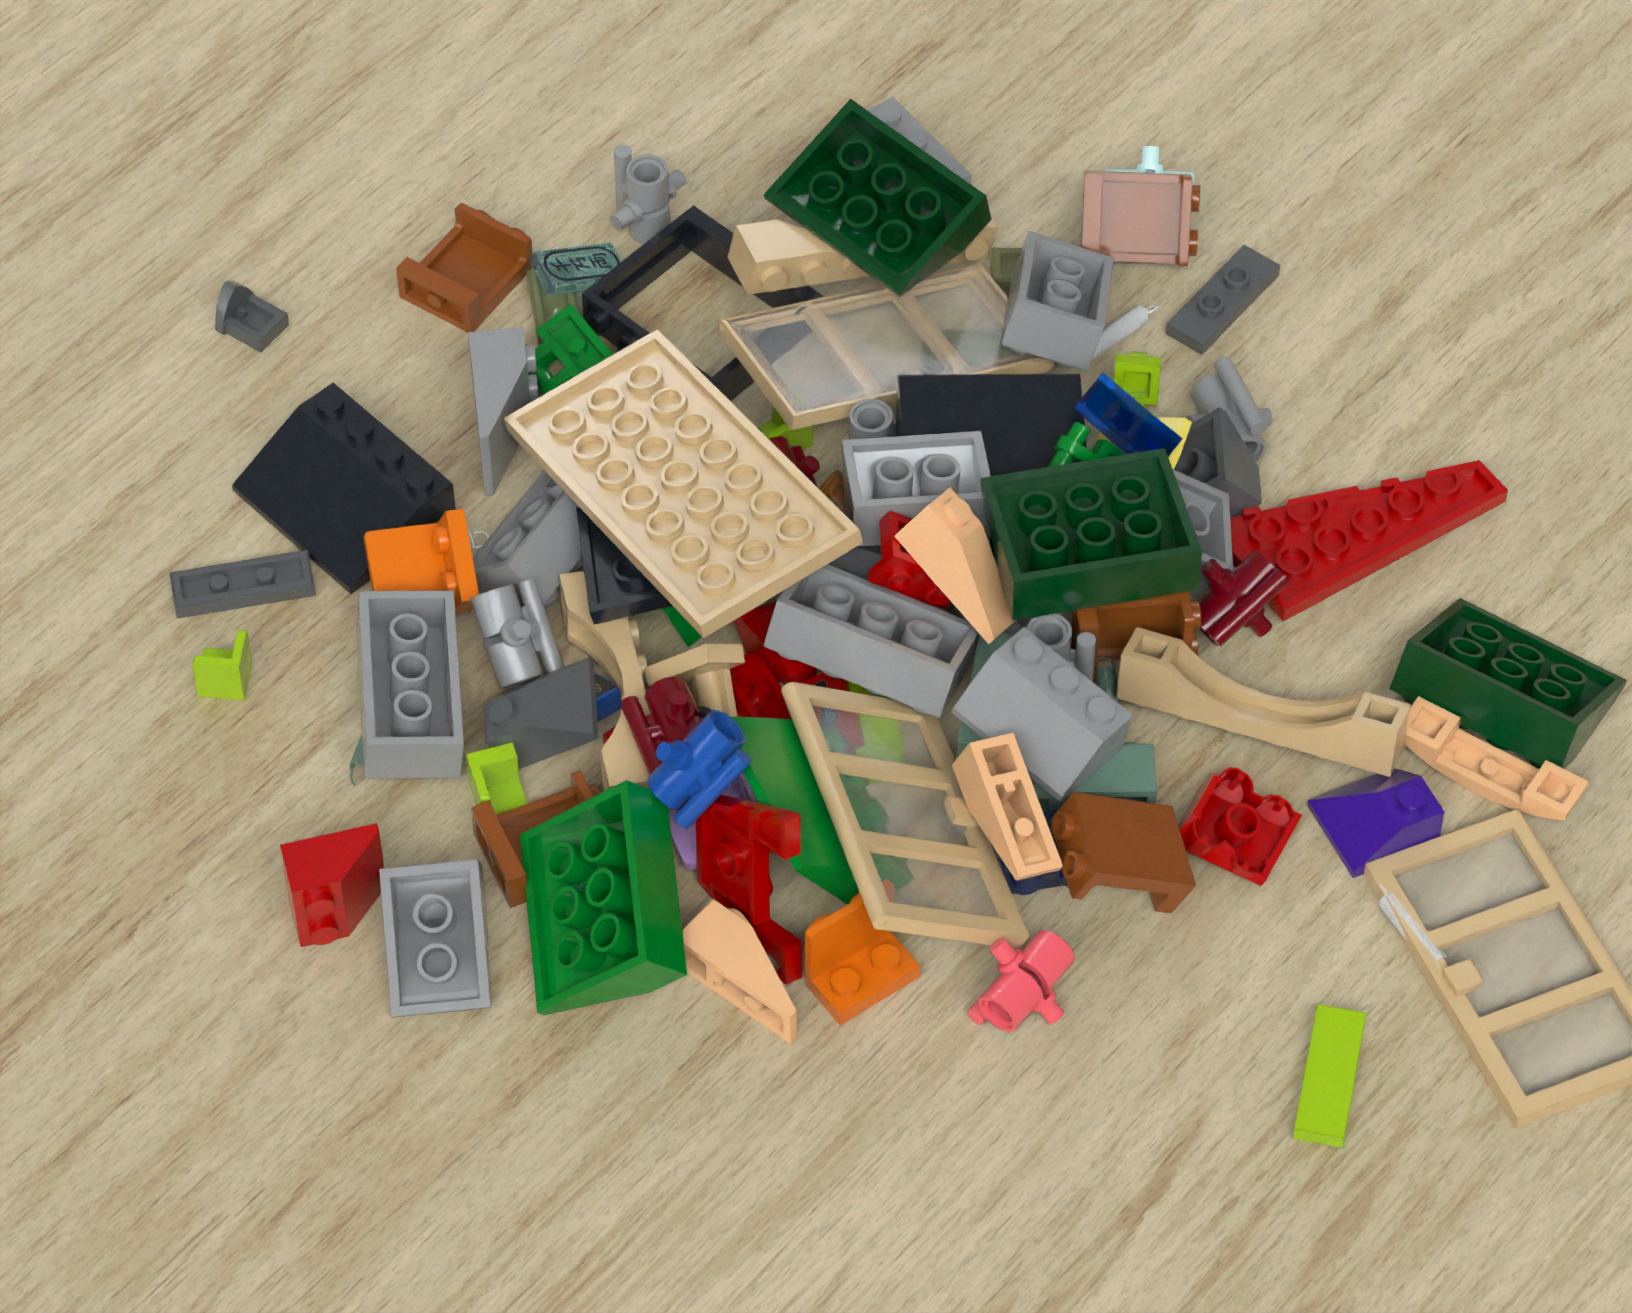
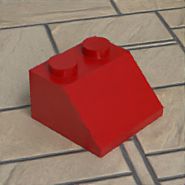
M377 823L280 844L288 898L300 947L313 944L326 945L336 939L349 937L380 896L379 869L384 868Z

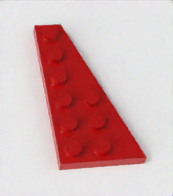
M1480 460L1429 470L1425 477L1400 482L1398 477L1381 480L1379 487L1359 490L1358 486H1352L1289 499L1286 506L1261 511L1259 506L1242 509L1241 515L1230 517L1233 566L1236 568L1256 549L1290 580V583L1267 603L1284 622L1506 502L1508 489Z

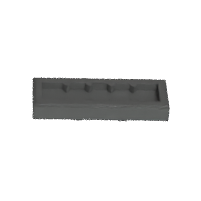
M1243 245L1166 324V334L1202 355L1279 276L1280 265Z

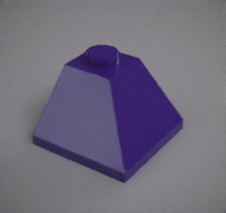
M1394 768L1390 777L1377 773L1309 799L1307 803L1308 808L1352 878L1364 874L1365 863L1440 837L1445 813L1421 775Z

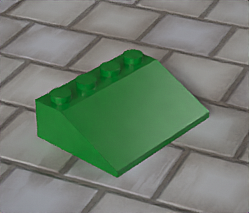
M729 716L740 726L746 737V741L740 749L750 756L752 763L743 773L758 802L794 811L801 816V854L789 858L794 870L844 903L849 904L853 897L860 892L792 719ZM821 728L830 752L845 754L847 748L839 735L832 729L825 731ZM839 774L861 830L885 834L883 827L887 825L886 819L878 807L866 799L863 791L867 789V785L863 777ZM870 853L882 883H886L892 889V896L911 883L903 867L907 862V858Z
M626 780L520 834L523 869L526 873L527 881L525 892L537 1012L539 1014L548 1015L650 993L687 975L668 806L663 804L650 789Z

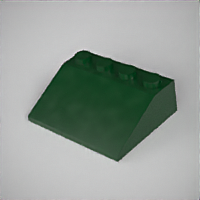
M852 99L841 108L763 194L767 201L899 297L962 253L992 220L987 196Z
M1165 448L980 478V486L1000 582L1012 621L1199 590L1202 550Z
M1459 598L1407 641L1389 689L1402 695L1403 699L1411 705L1419 696L1461 717L1459 728L1470 729L1486 737L1487 741L1496 748L1512 750L1528 758L1529 762L1538 769L1541 768L1546 760L1565 769L1582 750L1624 689L1627 680Z

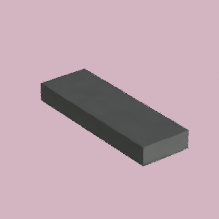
M308 550L169 572L177 619L316 596Z

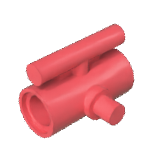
M1048 930L1037 932L1022 949L1014 950L1005 937L997 939L990 946L989 950L998 960L997 968L1001 973L968 1010L969 1018L979 1025L988 1020L991 1024L1005 1032L1015 1031L1031 1012H1039L1048 1024L1057 1022L1064 1015V1011L1055 1001L1056 993L1052 987L1074 963L1075 957L1070 946L1061 937Z

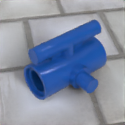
M719 710L709 712L683 741L660 743L656 750V756L663 762L648 777L647 783L653 794L669 808L679 810L674 815V819L684 829H689L752 763L750 756L740 749L746 741L744 732L731 717Z

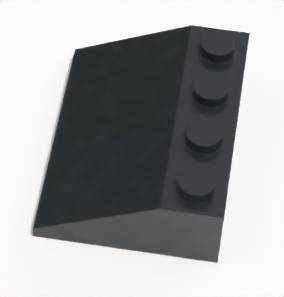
M1080 374L897 375L896 436L981 431L991 476L1048 467L1057 452L1054 446L1060 436L1067 435L1074 422L1085 425ZM1085 440L1083 446L1087 448V442Z
M334 382L299 405L232 484L233 491L301 551L308 550L309 558L350 594L371 580L363 538L367 531L438 523L445 511L456 510L453 483Z

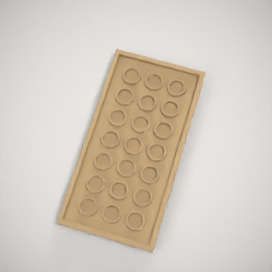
M658 329L504 417L506 429L512 437L703 638H706L863 543L860 529Z

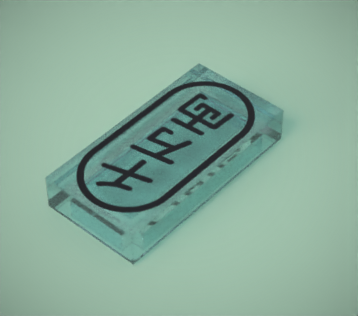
M610 242L534 252L530 264L547 295L585 291L622 261Z

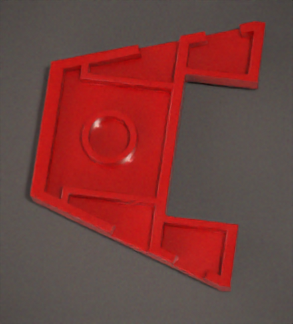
M720 795L696 820L697 882L712 900H716L727 909L734 908L746 917L766 954L769 953L780 966V968L776 969V973L781 982L787 985L802 978V941L770 918V896L773 893V884L769 877V855L773 851L786 860L801 854V816L794 811Z

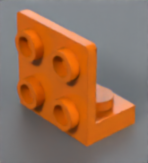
M464 509L445 511L438 523L374 530L365 533L363 538L372 591H454L455 615L471 612L473 609L471 598L479 595Z
M882 883L889 902H892V889L886 883ZM860 893L854 896L849 904L831 915L824 914L815 919L805 931V985L839 1025H842L920 977L921 966L892 932L878 930L873 927Z

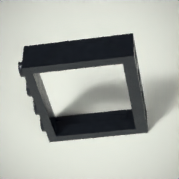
M693 205L582 293L583 319L598 336L601 335L619 351L650 334L618 309L691 251L743 287L728 259L734 233ZM809 285L753 294L772 308L823 297L822 294ZM809 306L808 308L802 310V311L799 312L797 315H795L794 319H796V318H798L799 316H801V315H802L804 312H806L811 306ZM804 324L768 331L752 345L771 369L812 334ZM737 357L712 377L694 365L730 401L755 382Z

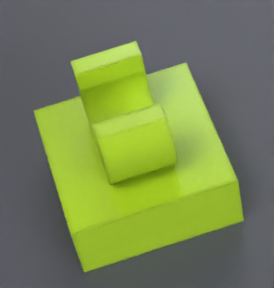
M1130 351L1129 355L1116 354L1112 402L1157 406L1161 357L1148 356V352Z

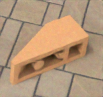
M950 487L926 506L894 537L983 639L990 644L1016 620L1012 621L1001 586L998 568L983 525L973 514L970 506L963 499L959 498Z
M1014 733L970 742L952 764L968 810L1014 879L1017 881L1061 870L1063 867Z
M713 899L682 930L687 973L791 1044L797 1038V1011L752 925L749 924L741 912L734 908L727 909Z

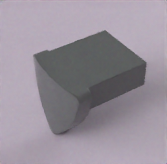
M226 281L223 284L217 303L215 330L223 335L228 334L261 353L289 326L288 314L255 296L253 291L242 284Z

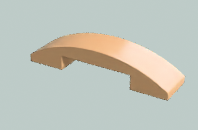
M1418 696L1410 708L1404 745L1419 758L1447 778L1492 802L1513 810L1518 809L1522 813L1537 817L1566 820L1587 789L1589 781L1547 760L1538 769L1460 730L1461 717Z

